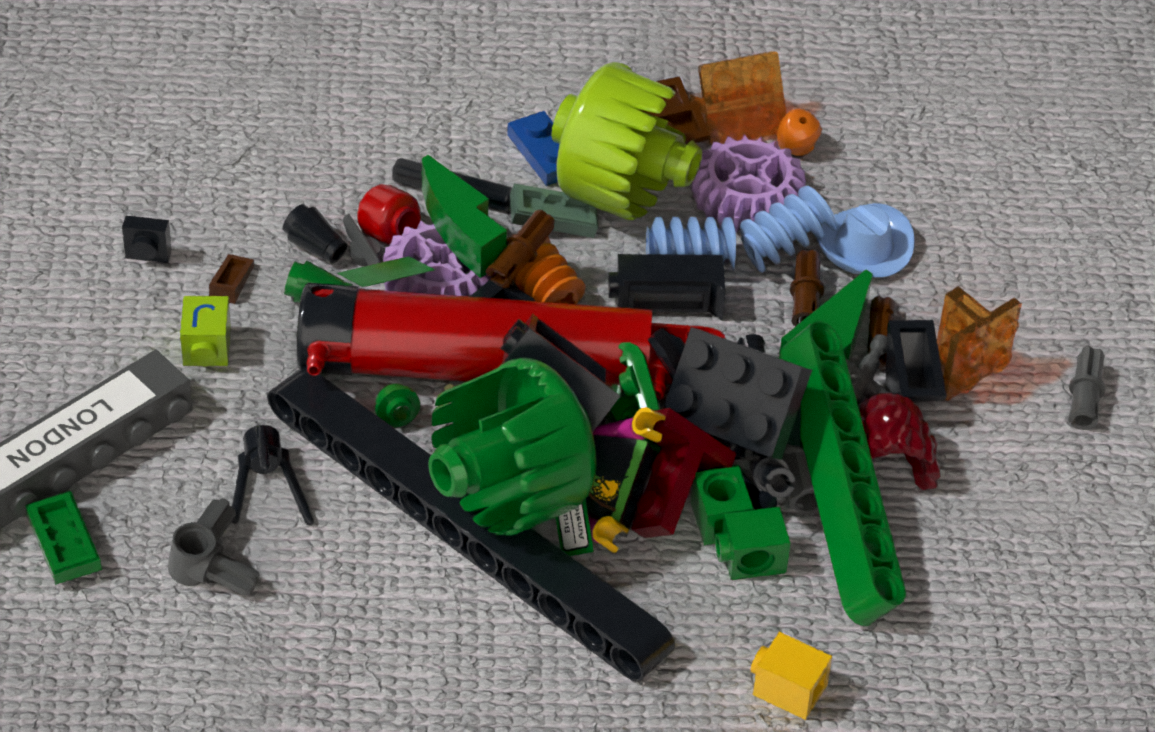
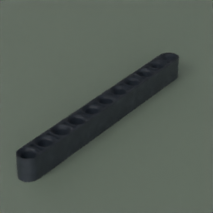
M303 366L267 393V400L271 410L283 423L628 679L636 682L642 680L674 651L675 641L672 634L659 620L532 528L509 536L493 534L488 531L490 527L483 528L473 521V517L485 509L467 512L460 505L462 498L442 495L435 487L429 473L428 462L431 455L322 375L312 376L307 372V366Z

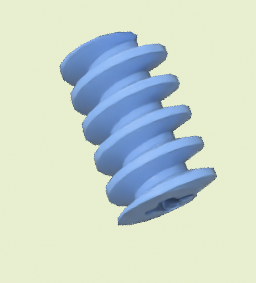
M803 186L798 191V196L795 194L787 195L784 199V205L775 202L771 204L769 213L766 211L757 212L755 222L750 219L743 220L740 224L741 240L749 259L757 270L763 273L766 271L764 257L767 256L777 265L781 261L778 249L782 248L789 256H793L795 249L792 241L797 240L803 247L807 248L810 245L808 232L811 231L821 240L824 238L822 224L826 223L831 230L836 231L837 222L834 213L824 198L810 186Z
M655 217L651 229L647 226L646 254L723 255V264L725 259H729L734 271L736 230L731 217H724L721 227L718 229L714 217H707L703 229H701L697 217H690L684 229L680 218L672 217L670 225L666 229L662 217Z

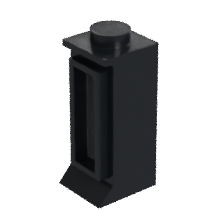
M618 254L617 272L608 273V298H616L617 307L652 310V312H709L723 320L726 292L723 255Z

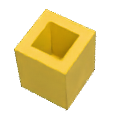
M779 631L769 648L761 646L754 657L750 672L755 674L753 695L806 720L828 685L832 656Z

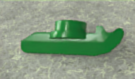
M622 342L618 346L623 351L619 359L620 363L627 366L625 372L619 374V381L624 393L630 399L636 397L640 409L646 407L652 410H660L645 355L640 347L630 342Z

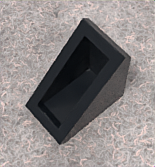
M889 320L887 325L885 388L892 394L902 395L912 401H945L947 395L933 320Z

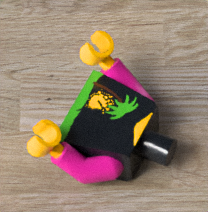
M646 407L638 410L633 418L597 426L592 432L596 450V476L593 487L585 501L592 542L601 544L612 553H616L619 550V547L612 543L614 537L617 534L624 537L628 536L636 513L637 503L643 494L652 463L656 457L649 443L643 441V439L647 438L653 442H659L662 439V434L654 431L653 427L657 421L665 420V415Z

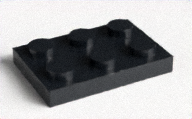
M691 327L663 409L671 408L706 433L768 457L781 460L812 370Z

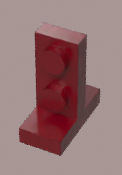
M671 408L654 410L665 415V420L657 421L653 427L654 431L662 434L661 441L654 442L661 447V450L652 463V474L645 493L637 503V514L631 527L632 531L643 538L674 535L696 472L712 468L732 467L736 456L734 451Z

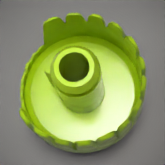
M611 62L603 65L592 74L578 96L574 94L566 96L556 113L551 134L552 140L560 144L556 172L558 184L563 193L572 199L623 219L635 220L648 213L645 208L640 206L652 207L658 201L656 196L643 190V188L663 191L669 179L673 180L675 188L688 187L699 170L702 160V149L693 140L685 144V135L681 131L667 125V120L643 112L661 113L666 106V102L661 97L671 99L676 92L668 86L633 72L624 63Z

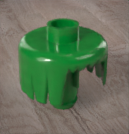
M532 358L512 359L486 374L445 390L437 396L435 406L438 407L433 410L431 426L450 424L434 431L431 436L432 446L437 449L429 458V473L435 487L442 495L462 498L460 505L465 511L474 512L485 509L473 517V521L483 528L490 527L488 531L493 534L511 536L572 511L586 500L596 476V450L591 422L574 391L562 376L549 365Z

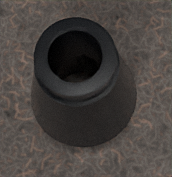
M301 204L294 208L284 221L283 231L288 234V241L327 260L331 264L336 263L347 250L348 244L342 240L341 236L316 207L309 208L307 205Z

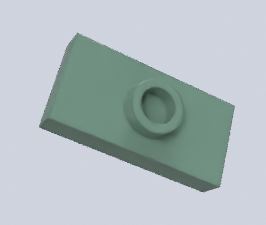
M521 184L513 185L510 193L511 224L523 226L535 211L543 210L555 219L553 231L594 238L598 229L597 208L572 199L560 191Z

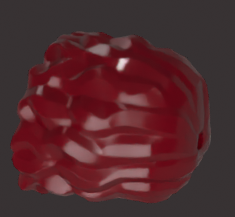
M880 393L872 396L870 399H865L859 406V412L871 458L886 456L890 453H904L908 463L912 466L915 484L918 488L922 490L937 488V480L941 477L936 455L938 442L935 436L930 434L929 424L924 421L919 407L909 398L899 394Z

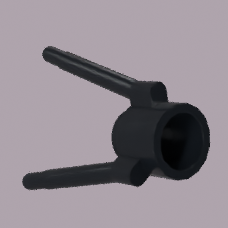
M258 425L250 428L243 437L244 452L238 455L239 469L232 502L236 515L231 523L237 524L240 520L249 470L252 469L259 474H268L275 471L278 466H281L305 524L312 525L314 522L313 516L291 465L289 450L281 447L279 432L276 428L269 425Z

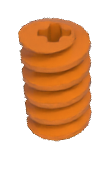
M547 237L536 250L537 258L534 262H528L521 269L514 282L519 290L534 298L535 301L577 304L585 293L586 285L581 278L577 277L575 270L568 266L565 257L559 255L557 247L551 244L549 237Z

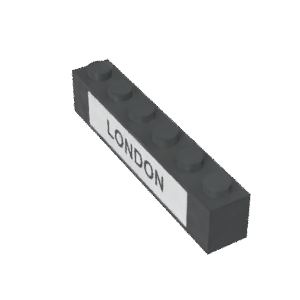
M155 349L0 442V529L19 517L26 516L25 505L67 491L82 478L97 469L104 468L116 457L134 446L143 444L150 436L171 423L178 422L184 418L186 414L193 410L190 379Z

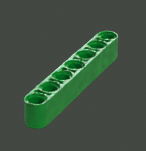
M814 321L782 347L781 359L812 370L801 401L800 436L842 606L853 622L861 626H870L904 602L906 590L841 340L837 332L829 324L823 321Z

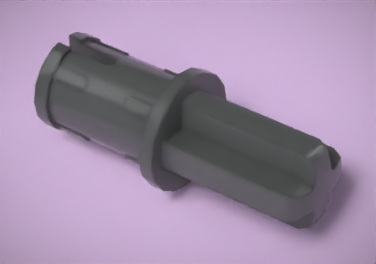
M1091 346L1082 348V353L1078 355L1075 377L1069 384V390L1073 396L1068 421L1071 422L1073 427L1080 430H1090L1097 426L1099 401L1106 389L1105 383L1102 381L1105 355L1101 349H1093Z

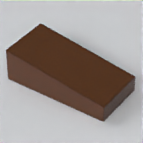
M228 254L209 284V296H229V303L235 304L254 267V259Z

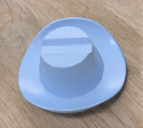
M872 203L834 215L837 222L836 231L831 230L826 223L822 224L824 238L821 240L817 238L821 250L833 264L847 272L859 275L864 270H868L873 274V278L888 277L901 271L912 257L914 250V231L912 225L902 212L889 205Z

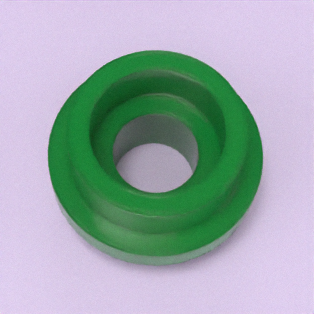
M390 384L384 387L376 397V415L393 428L409 424L419 413L420 399L412 388L402 384Z

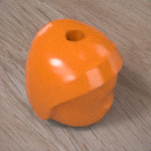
M790 110L780 121L777 130V141L780 149H791V154L795 156L809 154L814 150L816 141L822 133L821 124L808 110Z

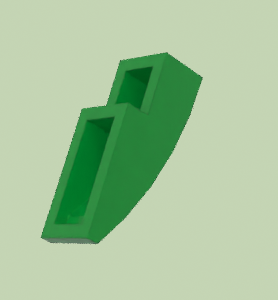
M426 155L422 158V192L434 227L457 258L479 278L487 275L486 269L493 263L506 247L507 230L488 216L489 199L430 155Z

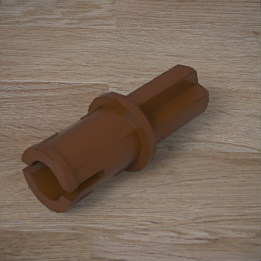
M537 210L517 234L509 235L506 247L486 269L487 276H492L490 280L502 288H508L521 269L528 262H534L537 258L536 250L553 231L555 219L545 211Z
M813 249L810 251L801 250L796 255L795 280L790 284V293L794 300L791 322L795 327L799 324V317L800 322H802L820 307V298L824 295L825 286L820 281V254Z

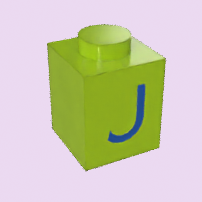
M183 296L180 329L183 366H228L231 335L229 296Z

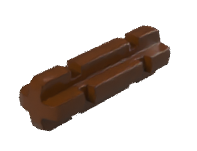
M876 296L871 300L867 354L871 351L870 344L873 338L879 334L887 337L889 320H894L895 302L890 297L882 298ZM885 353L879 358L880 365L878 369L882 371L886 370Z

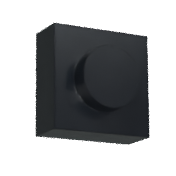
M125 216L122 225L125 258L168 263L172 252L169 220Z

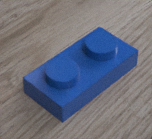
M541 111L509 122L507 135L543 183L549 186L558 182L556 164L560 144L552 140L553 121L545 111Z

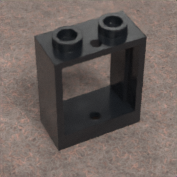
M533 313L526 323L518 319L502 340L504 343L500 349L504 351L501 364L516 358H532L549 365L562 376L585 408L591 422L592 432L621 396V385L616 375Z

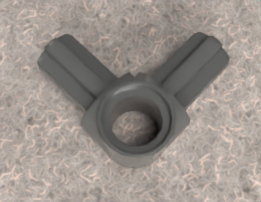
M224 498L212 500L197 522L181 525L175 530L171 543L168 572L176 582L186 586H196L200 583L205 584L211 579L242 595L251 594L255 589L260 576L259 572L222 554L224 546L220 538L236 515V510L230 506L228 500Z

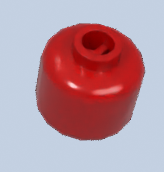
M379 184L364 194L359 203L357 219L363 233L386 245H390L393 236H402L405 227L417 229L421 220V212L417 199L411 194L391 185Z

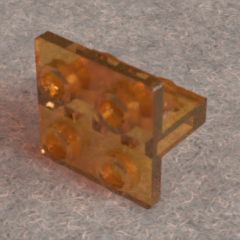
M763 52L700 64L698 66L701 93L689 96L690 102L697 101L701 113L705 114L706 126L710 134L709 144L711 146L713 142L724 144L727 137L739 141L744 134L749 140L757 139L761 136L777 135L780 121L787 114L777 52Z
M959 286L945 294L937 344L941 364L945 367L943 378L947 395L946 401L960 393H968L980 380L992 373L997 374L1008 366L1012 359L1011 350L1015 333L1019 328L1018 319L1022 303L1016 298H1012L990 312Z

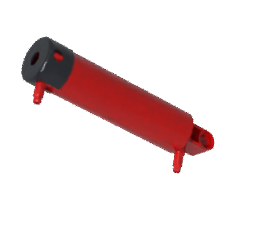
M307 283L302 290L299 306L296 350L298 368L307 366V372L312 376H317L320 373L351 376L353 374L467 382L500 367L504 351L500 349L504 343L502 341L518 319L526 323L533 313L618 378L619 374L625 372L627 366L620 363L619 358L622 356L623 351L618 348L619 344L630 342L640 347L645 355L659 401L664 397L666 384H672L673 379L649 343L648 339L662 327L668 333L681 338L684 343H686L691 327L725 338V335L711 327L652 323V310L372 290L360 289L359 286Z

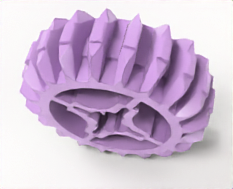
M744 134L739 141L727 137L724 144L713 142L710 150L702 151L701 164L692 182L691 190L693 198H695L697 203V209L705 212L706 219L707 217H714V219H717L720 228L724 217H731L737 233L743 220L750 219L755 222L757 212L766 211L769 213L771 204L779 202L784 205V199L787 195L795 194L798 196V191L806 184L805 171L800 166V159L792 157L791 149L780 150L778 141L768 144L763 142L762 136L758 140H749Z
M421 220L416 230L405 227L402 236H393L392 243L389 247L385 248L383 262L410 256L435 269L434 271L384 282L386 291L471 296L492 278V276L487 275L479 278L474 272L470 271L445 244L434 224L427 225Z

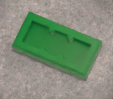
M71 491L25 505L28 520L55 585L102 570L100 557Z

